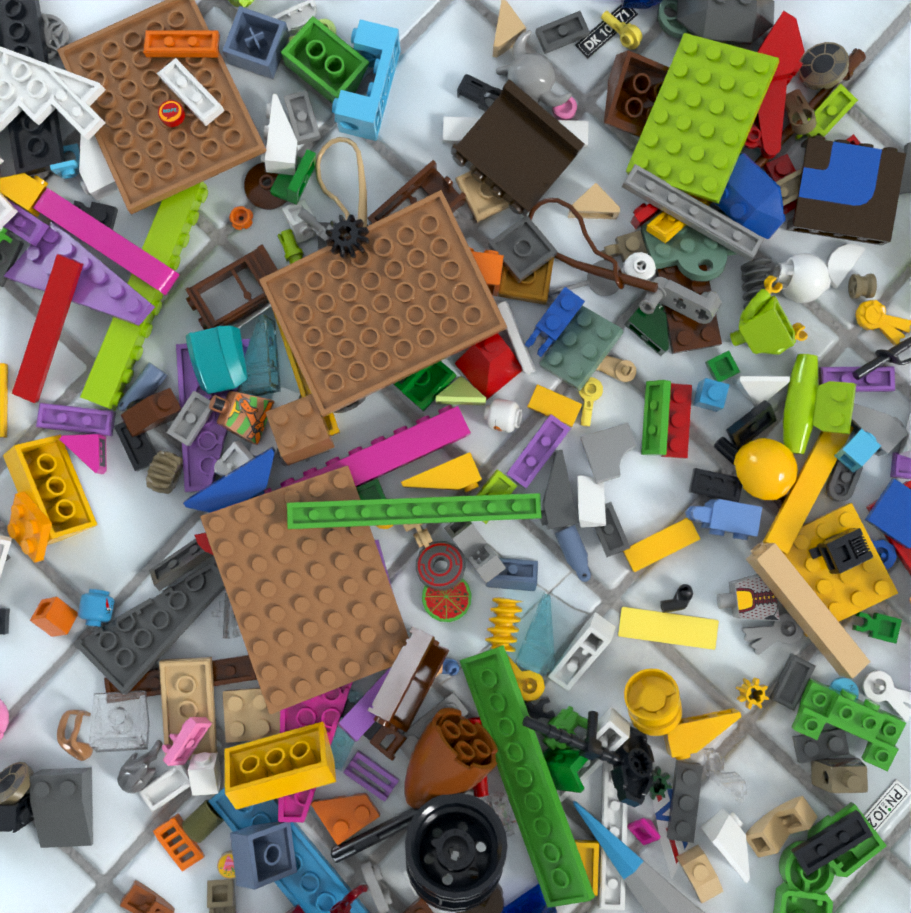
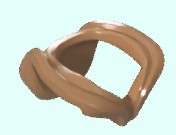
M68 710L60 719L57 728V741L61 748L79 761H84L91 757L93 748L88 743L77 742L76 739L83 716H91V713L84 710ZM70 714L77 715L74 730L70 738L66 739L65 728Z

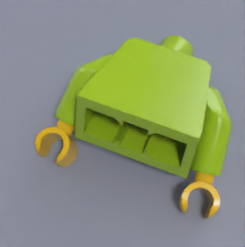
M768 276L764 281L765 289H761L742 311L739 320V330L730 333L734 346L747 343L752 353L779 355L794 346L796 339L799 341L807 339L808 334L805 331H801L805 329V326L798 322L791 325L776 296L771 297L772 292L778 293L783 287L779 282L774 287L771 286L777 277Z

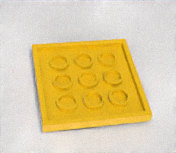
M848 503L804 524L788 554L785 555L838 622L898 594L852 503ZM849 528H861L863 533L861 536L865 537L863 538L866 539L864 542H867V548H870L868 551L872 552L874 558L841 574H830L822 556L812 559L809 550L817 547V544L826 541V538L839 534Z

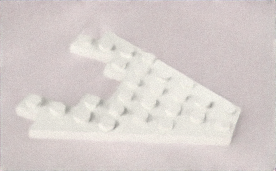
M0 47V132L22 110L35 123L40 125L57 109L87 140L106 123L90 107L106 90L100 83ZM0 157L1 165L4 162V160ZM0 193V229H2L18 211Z

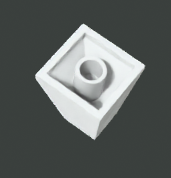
M722 808L700 828L733 869L747 883L750 880L746 834L740 828L743 823L734 812L729 815Z

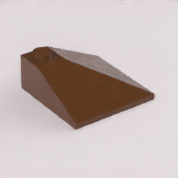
M629 50L617 54L608 80L604 124L640 138L669 67Z

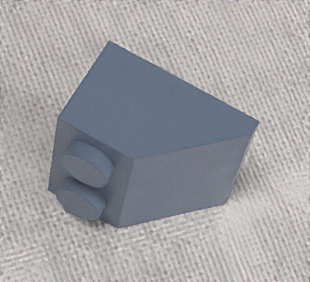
M290 822L252 825L230 833L237 886L255 890L297 873Z

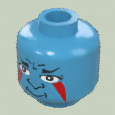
M89 589V593H84L81 596L78 616L86 620L85 625L101 627V622H109L111 620L115 600L109 596L110 592Z

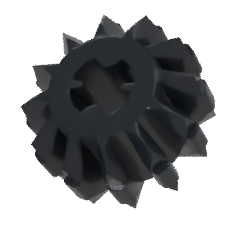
M350 214L347 220H345L343 215H339L340 222L336 223L332 220L330 224L333 229H327L325 232L330 237L326 240V244L332 246L331 252L334 255L340 253V257L345 259L349 253L354 259L356 258L355 251L359 250L361 253L365 251L361 244H369V239L365 237L369 230L367 227H363L364 222L362 219L355 221L354 215ZM346 233L352 236L348 241L343 237Z

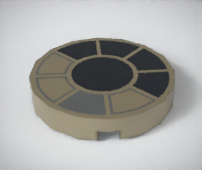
M834 42L816 44L801 57L800 61L803 64L799 69V76L803 84L810 89L832 88L839 84L847 75L849 70L848 53L843 46Z
M25 762L14 763L0 772V805L15 804L30 788V776L34 772Z

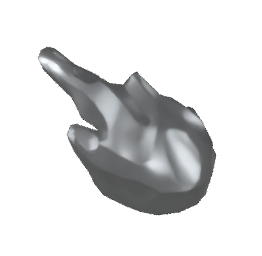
M157 740L152 749L136 759L138 753L135 752L124 763L117 778L118 785L123 791L132 794L139 792L152 779L156 768L149 769V765L157 759V753L162 746V741Z

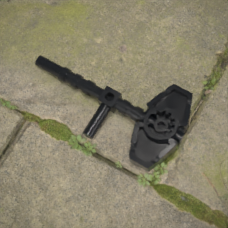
M596 711L588 712L587 733L584 740L578 738L575 734L567 733L563 729H557L554 725L545 724L525 716L522 723L523 726L544 734L547 738H553L559 743H565L566 746L579 749V755L589 760L597 758L613 765V770L610 772L614 788L617 789L619 801L634 808L642 805L654 780L651 775L652 763L655 761L651 746L647 743L648 738L646 734L630 726L629 738L614 752L603 747L602 742L597 740L598 712Z

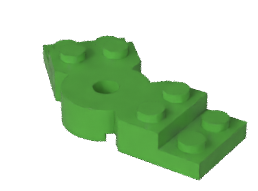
M850 802L834 816L827 815L808 830L807 839L854 810L860 812L873 836L808 876L803 874L800 865L791 852L792 848L805 840L796 841L787 846L779 860V871L784 882L776 888L773 913H832L833 901L825 891L831 886L834 875L847 878L887 846L853 802Z

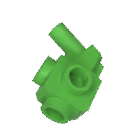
M568 706L567 709H562L556 717H552L547 724L554 725L557 729H563L569 734L576 735L574 729L577 726L587 730L588 719L578 715L579 713L573 711V707ZM545 737L542 740L552 751L556 748L566 750L571 748L566 746L565 743L555 741L553 738Z

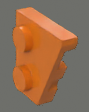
M367 793L354 794L348 797L338 796L326 800L315 799L311 802V806L337 845L380 817V812Z

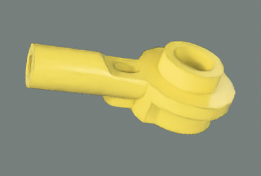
M605 11L602 14L601 19L620 34V41L624 47L633 50L640 45L642 33L636 25L620 22L609 11Z
M590 377L583 388L578 391L581 399L584 401L580 425L590 427L593 403L603 393L601 382L593 377Z

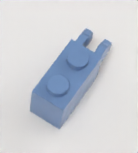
M710 499L705 503V506L688 507L685 513L688 520L701 522V528L710 529L709 534L724 536L725 532L733 533L734 539L748 541V536L758 537L762 507L722 499Z

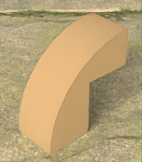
M803 796L796 797L779 805L760 818L746 832V841L758 858L777 854L790 834L809 830L817 819V815Z

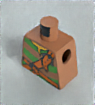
M229 391L226 399L214 395L210 401L209 409L220 413L217 419L218 425L244 441L258 445L268 420L266 412L272 410L275 401Z

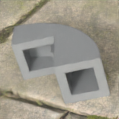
M451 522L444 527L486 583L506 569L471 522Z

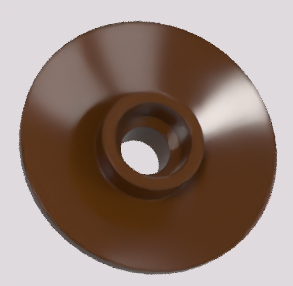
M265 162L259 163L249 170L245 177L244 190L247 198L253 205L261 209L272 210L281 207L287 201L271 195L270 190L278 173L266 172ZM264 180H271V184L269 186H264Z

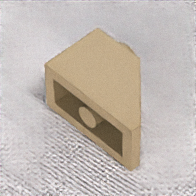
M699 845L676 857L701 904L724 892L717 874Z

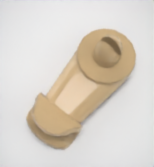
M606 356L595 370L601 371L620 382H629L636 376L634 363L611 356Z

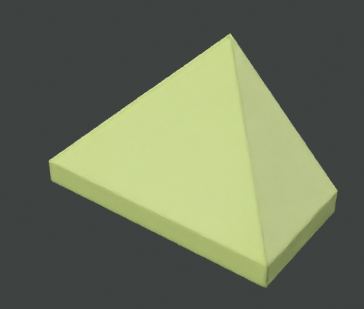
M460 376L436 396V404L485 406L486 397Z

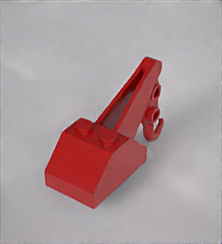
M784 10L757 50L758 53L779 58V64L744 143V147L749 149L760 148L761 155L766 159L774 158L781 150L786 89L793 76L801 68L803 63L799 60L805 52L797 19Z

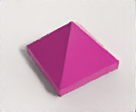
M641 818L627 825V828L643 845L657 841L661 837L650 819Z

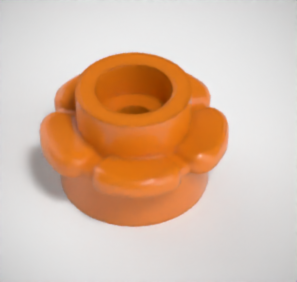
M244 206L235 207L230 213L229 220L237 230H242V228L248 229L253 223L252 211Z

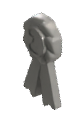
M789 613L779 615L780 621H774L772 626L742 628V631L745 633L744 640L758 639L749 645L755 649V654L760 655L778 640L785 644L797 642L801 639L804 631Z

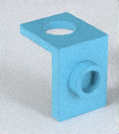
M77 143L63 146L64 153L71 151L75 154V160L50 165L51 171L61 178H74L77 174H80V148Z

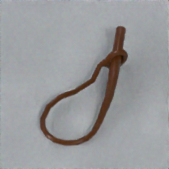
M546 198L537 202L530 210L528 217L532 220L535 211L546 203H558L568 208L578 219L582 234L594 254L611 262L613 270L577 261L558 252L554 258L578 270L615 281L619 289H623L626 284L656 293L658 283L622 273L614 258L597 250L587 233L582 216L571 204L559 198Z

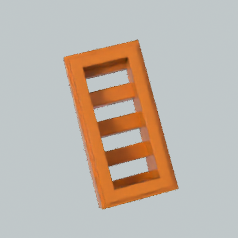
M177 813L157 826L153 833L183 872L203 859L205 855L197 842L190 839L182 827L183 819ZM174 827L176 831L168 835L166 831ZM180 835L182 839L174 844L172 839ZM185 843L189 846L181 852L177 850L178 847ZM190 851L195 854L186 861L182 858Z

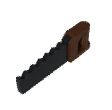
M348 698L341 715L342 718L355 705L354 702L350 703ZM376 721L363 734L370 740V744L391 761L396 758V752L407 740V737L399 730L395 733ZM386 735H395L396 737L387 748L381 744Z

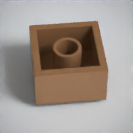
M312 394L266 412L280 455L288 466L335 447L326 421L321 415Z

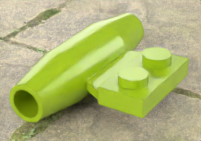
M797 354L787 387L783 416V445L788 447L793 454L804 455L813 426L823 432L850 434L856 384L828 381L819 385L818 356Z

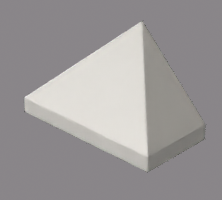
M740 376L733 380V385L755 406H758L764 400L768 401L789 383L790 377Z

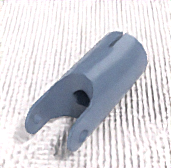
M149 362L119 401L118 409L124 411L131 402L135 401L132 405L133 407L146 397L153 395L168 375Z
M571 525L555 532L554 534L567 563L576 571L578 578L582 582L589 581L591 572L588 567V553L576 526Z

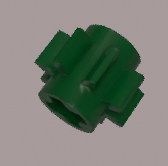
M656 766L655 770H652L651 776L654 778L653 782L658 778L660 783H656L654 787L651 786L649 790L652 800L655 799L656 795H661L665 798V791L672 789V786L666 782L670 775L667 772L661 775V768Z

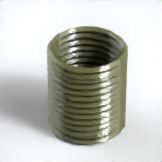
M205 800L182 822L185 833L197 843H201L224 821L208 802L209 800Z

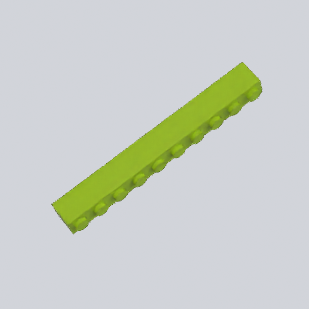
M204 181L161 201L143 244L142 250L173 270H177L179 267L180 253L188 245L190 229L198 221V210L201 203H204L207 199L208 187ZM132 273L127 284L155 306V308L139 326L113 317L80 398L116 411L119 401L124 396L123 391L126 384H129L133 378V367L143 354L142 345L145 338H148L152 332V321L154 316H157L161 310V299L164 295Z

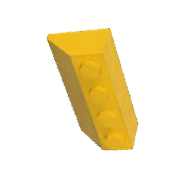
M61 435L14 445L3 455L17 492L25 491L52 522L47 545L65 540L97 526L65 444L59 440Z
M323 721L225 749V795L236 810L336 782L334 757Z

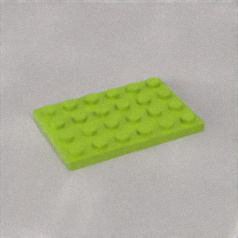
M684 33L627 166L626 173L629 175L636 164L687 194L719 204L778 67L779 58Z

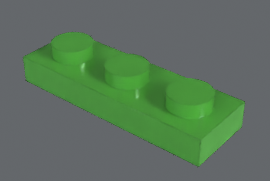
M646 381L641 455H666L671 381Z

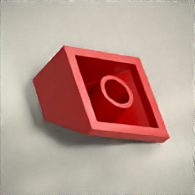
M498 333L472 345L454 363L472 386L486 397V401L523 371L510 347Z

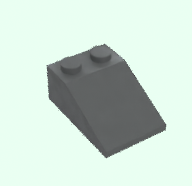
M92 767L41 769L31 775L30 803L40 847L92 846Z

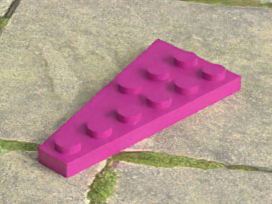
M353 682L281 710L280 733L323 721L331 746ZM316 788L280 797L278 802V822L304 823Z

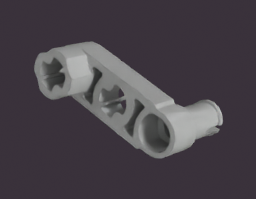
M656 277L652 281L658 283L656 293L647 291V295L640 302L639 307L642 312L652 314L660 302L699 323L707 324L712 321L722 301L719 295L713 291L703 292L699 295L672 280Z

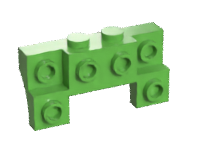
M810 678L802 694L796 718L791 726L793 730L818 740L825 723H829L867 740L868 743L861 758L865 762L888 772L899 750L895 745L906 722L900 717L879 709L880 705L872 700L865 699V701L856 699V694L842 688L841 691H838Z

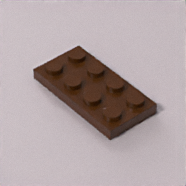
M706 265L699 266L702 271H707ZM677 266L655 270L657 277L672 280L699 295L703 292L711 291L710 281L691 280L684 276ZM662 304L663 311L667 317V330L672 354L715 347L722 344L716 314L710 323L702 324Z

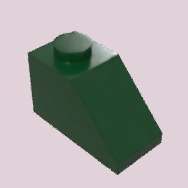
M659 303L652 314L642 312L639 307L624 325L662 356L669 349L666 313L662 311L663 307Z

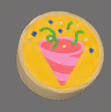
M232 850L222 854L217 863L219 874L226 879L236 878Z

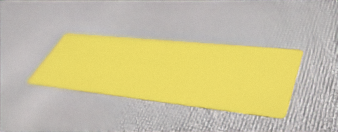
M622 607L618 636L715 650L719 621Z

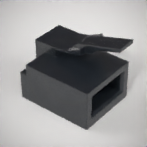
M849 528L839 534L826 538V541L817 544V547L809 550L812 559L820 556L823 557L830 574H841L874 558L872 552L868 551L870 548H867V542H864L866 541V539H863L865 537L861 536L863 535L861 528Z

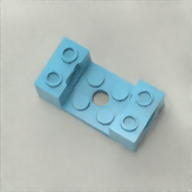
M360 19L358 28H354L352 31L351 43L354 44L353 49L369 61L368 67L374 68L375 80L369 83L367 96L341 90L339 98H335L333 101L332 113L335 114V122L338 125L339 132L377 141L401 52L399 29Z

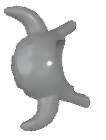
M531 30L525 31L516 39L513 45L514 62L496 68V73L498 75L508 73V80L510 79L537 103L541 101L550 107H557L566 103L572 94L555 95L551 91L555 83V73L552 64L542 54H527L525 45L532 32Z

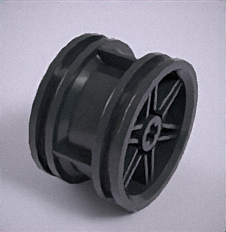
M470 794L440 795L422 805L413 816L407 828L405 839L406 870L410 883L418 896L427 904L448 912L467 911L478 907L486 901L497 888L506 861L508 845L506 831L501 819L486 802ZM464 823L468 826V829L463 831L458 829V825ZM435 829L442 830L443 834L439 838L434 837L432 834ZM482 842L486 847L485 851L479 852L476 849V845ZM453 851L459 852L457 861L451 859ZM426 855L435 858L434 862L427 864L424 860ZM468 871L478 872V877L475 879L471 878ZM447 874H450L453 878L452 883L449 885L444 884L442 878Z

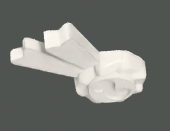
M875 670L866 673L861 683L864 695L875 702L887 701L904 721L908 722L909 716H911V709L903 702L911 705V692L894 688L891 676L885 672Z

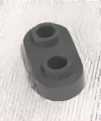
M837 459L826 485L828 497L838 502L850 499L856 488L863 466L855 472L851 470L846 471L844 464ZM836 485H839L841 487V492L839 494L835 491Z

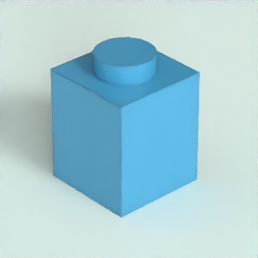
M708 378L701 380L698 383L693 406L714 412L724 409L730 385Z

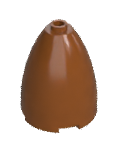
M454 708L440 709L418 739L409 760L404 785L406 802L412 808L420 809L426 802L440 795L468 792L481 782L498 764L495 756L498 749L491 735L480 723L476 722L473 725L468 719L461 716V710Z

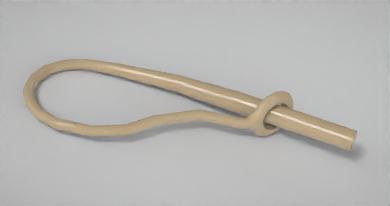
M337 137L331 139L321 148L317 155L315 165L317 182L323 193L334 200L345 214V220H347L350 213L341 201L327 190L321 179L320 163L326 149L332 144L345 142L351 145L356 152L358 165V219H362L364 222L363 227H367V189L361 151L357 144L349 138Z

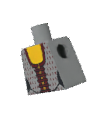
M758 574L730 581V593L717 594L718 608H731L733 617L780 621L777 598Z

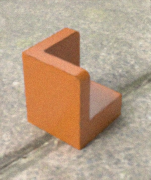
M52 597L40 601L30 621L52 637L67 635L78 616V612L60 598Z

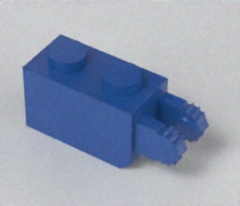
M564 287L536 324L534 332L524 345L529 348L535 343L539 335L546 339V342L541 345L537 355L542 357L549 346L556 342L585 301L567 287Z

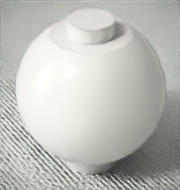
M808 253L797 254L787 259L785 263H778L773 271V276L777 277L774 282H779L783 286L782 294L796 303H808L816 300L829 288L831 283L826 264L819 257Z

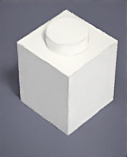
M218 752L192 754L188 768L192 796L218 794L222 780Z

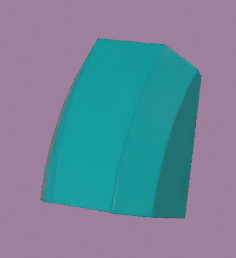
M217 326L192 332L185 336L197 381L201 389L207 394L237 388L247 380L240 328Z

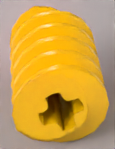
M504 597L492 598V601L498 604V607L490 608V611L497 615L488 620L495 624V627L487 628V631L492 633L493 637L485 638V641L492 644L490 647L492 649L504 645L505 651L515 652L516 648L510 645V643L517 642V637L511 633L519 632V628L513 625V623L521 621V618L516 616L515 613L522 612L523 610L516 603L524 601Z

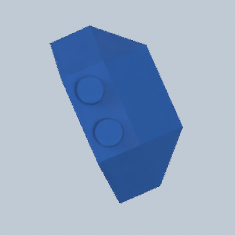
M740 153L719 204H715L733 221L763 238L770 239L786 221L785 214H783L781 188L745 153Z
M272 446L190 496L183 504L186 508L211 513L265 494L263 490L268 485L276 450Z

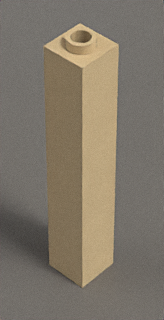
M761 542L753 547L751 550L752 554L746 559L747 562L839 676L853 679L870 663V660L775 543Z

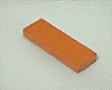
M146 30L143 53L146 57L218 58L220 34L218 30Z

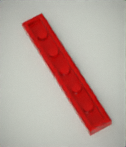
M62 254L56 255L12 391L13 395L32 403L39 401L84 265L83 263Z

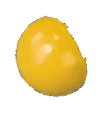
M757 438L743 445L735 455L734 465L737 477L742 483L743 489L754 497L762 500H777L785 496L796 481L798 468L794 454L788 447L778 441Z

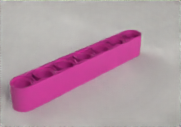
M46 188L33 207L164 295H167L180 276L176 271L49 188Z

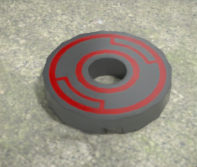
M435 541L419 552L416 559V572L420 581L427 588L446 591L455 587L462 580L466 562L461 550L454 544L447 541ZM438 561L447 562V568L442 572L434 569V565Z

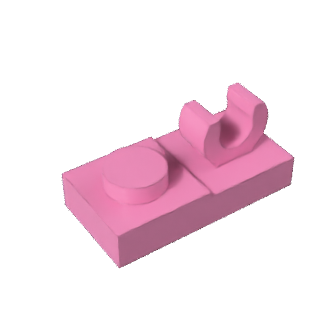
M190 717L186 720L179 734L169 735L173 740V745L166 744L162 746V750L167 753L163 761L168 766L185 765L212 723L206 717Z

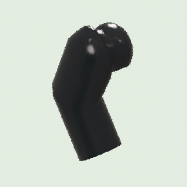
M682 584L679 586L673 599L660 601L662 613L684 610L693 597L692 587L688 584Z

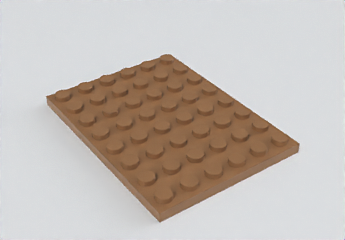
M195 0L162 1L57 49L66 71L98 82L106 89L90 106L106 122L94 135L127 210L131 215L267 151L220 52L218 58L146 57L143 53L146 30H209ZM175 58L224 109V112L207 126L188 109L157 75L161 69ZM175 100L181 104L185 111V119L179 126L168 127L163 124L158 116V109L163 102Z
M442 190L367 226L369 233L365 237L369 239V244H361L365 251L364 253H361L359 250L355 251L356 258L354 259L349 253L345 259H342L340 253L334 255L331 252L332 246H326L259 279L323 417L508 329ZM346 236L344 237V239L346 238L348 241L349 239H351L352 236Z
M348 465L200 516L270 715L392 667L403 645L406 646V639H409L370 526L287 529V503L360 500Z

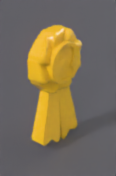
M877 300L864 301L856 310V320L860 327L865 330L878 328L893 345H897L900 343V339L905 338V335L900 331L910 332L911 320L886 315L885 306Z
M507 654L523 700L533 701L539 699L545 689L542 676L531 669L521 671Z

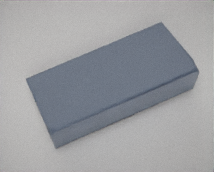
M499 558L506 569L486 583V587L535 591L538 578V561Z

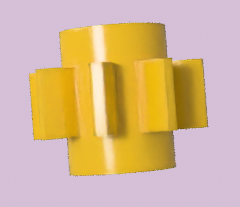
M756 677L753 678L752 682L743 678L744 684L741 687H736L741 695L737 700L739 702L746 701L745 707L751 709L753 704L761 709V703L764 699L769 700V697L765 696V690H767L768 686L764 684L758 686L760 681ZM752 688L756 690V691L753 692V695H754L753 698L749 697V695L752 694V693H751V689H752Z

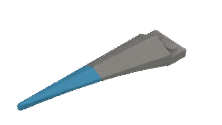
M573 801L575 808L646 913H705L619 840L579 803Z

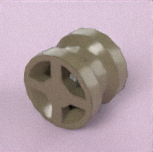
M852 274L848 282L850 298L857 299L860 296L873 298L875 296L877 280L874 274H866L865 276Z

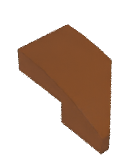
M137 880L134 881L120 902L121 907L132 913H174L175 908L164 898Z

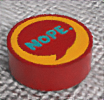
M168 100L160 105L158 116L164 125L176 127L184 121L185 111L179 102Z

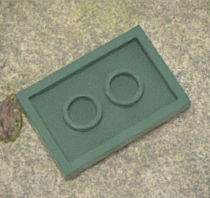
M582 306L539 364L546 371L580 391L624 332L619 326Z

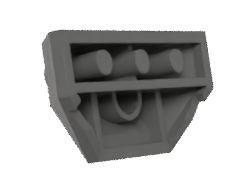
M677 0L676 21L694 36L721 43L751 44L773 27L775 1Z

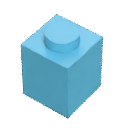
M861 429L834 456L849 470L855 472L871 458L881 445L871 433Z

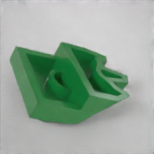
M439 361L393 383V385L424 412L436 399V396L457 375L442 361Z

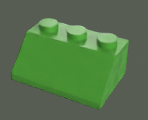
M314 16L308 20L281 51L285 65L332 104L335 98H339L341 90L352 93L357 91L370 64L367 59Z

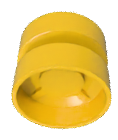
M652 668L641 670L631 676L624 689V699L632 724L640 732L650 736H661L674 730L682 717V705L679 688L673 677L665 671Z

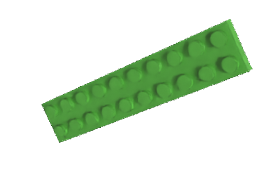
M504 645L459 660L482 725L491 735L497 746L498 752L495 754L496 762L498 763L497 767L547 908L591 901L595 895L534 730L522 724L525 716H529Z

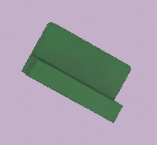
M307 149L303 158L298 156L294 175L278 174L270 190L271 195L297 205L315 169L316 153Z
M547 748L543 752L556 790L582 793L585 789L577 772L589 759L580 756L579 750L555 749L552 751L550 748Z

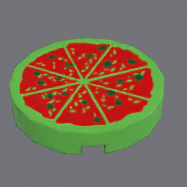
M463 578L455 587L446 591L434 590L425 586L422 593V602L426 612L432 618L440 622H452L460 619L467 613L471 605V591Z

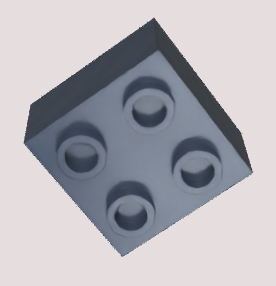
M239 6L222 50L228 64L274 79L282 58L281 51L286 47L288 37H290L287 24L279 19Z

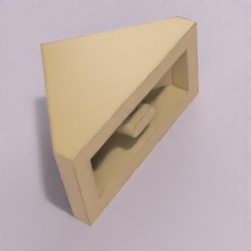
M501 0L492 57L496 58L512 48L516 39L526 31L525 25L506 0Z
M597 183L572 204L582 218L617 219L620 213V207ZM569 210L568 218H576Z

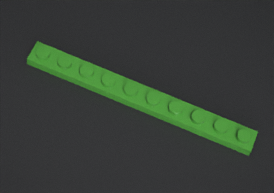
M540 493L287 503V529L542 518Z

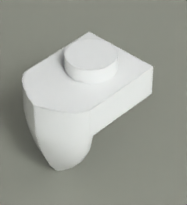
M240 440L235 441L224 455L216 461L214 466L215 473L223 477L253 459L254 456Z

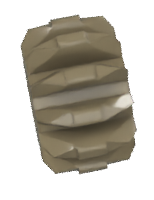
M159 451L153 457V461L150 463L147 471V487L158 493H171L182 474V458L168 451Z

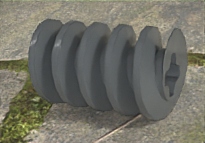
M771 258L754 259L741 265L740 269L745 273L741 276V280L746 282L742 285V290L747 292L742 296L743 300L747 301L743 305V309L761 289H765L764 281L767 278L766 274L773 272V268L765 267L766 264L772 262Z

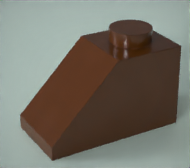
M171 388L146 397L122 413L121 417L131 437H134L175 420L181 411V407Z

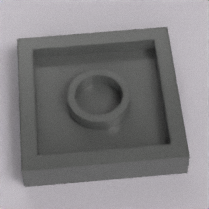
M527 215L488 243L490 250L499 252V255H504L503 265L518 283L555 257L558 252Z

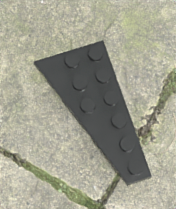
M211 562L187 576L184 581L173 587H168L163 590V593L153 599L149 598L118 616L115 621L104 627H99L91 635L84 639L80 638L73 644L122 694L127 695L225 588L218 567Z

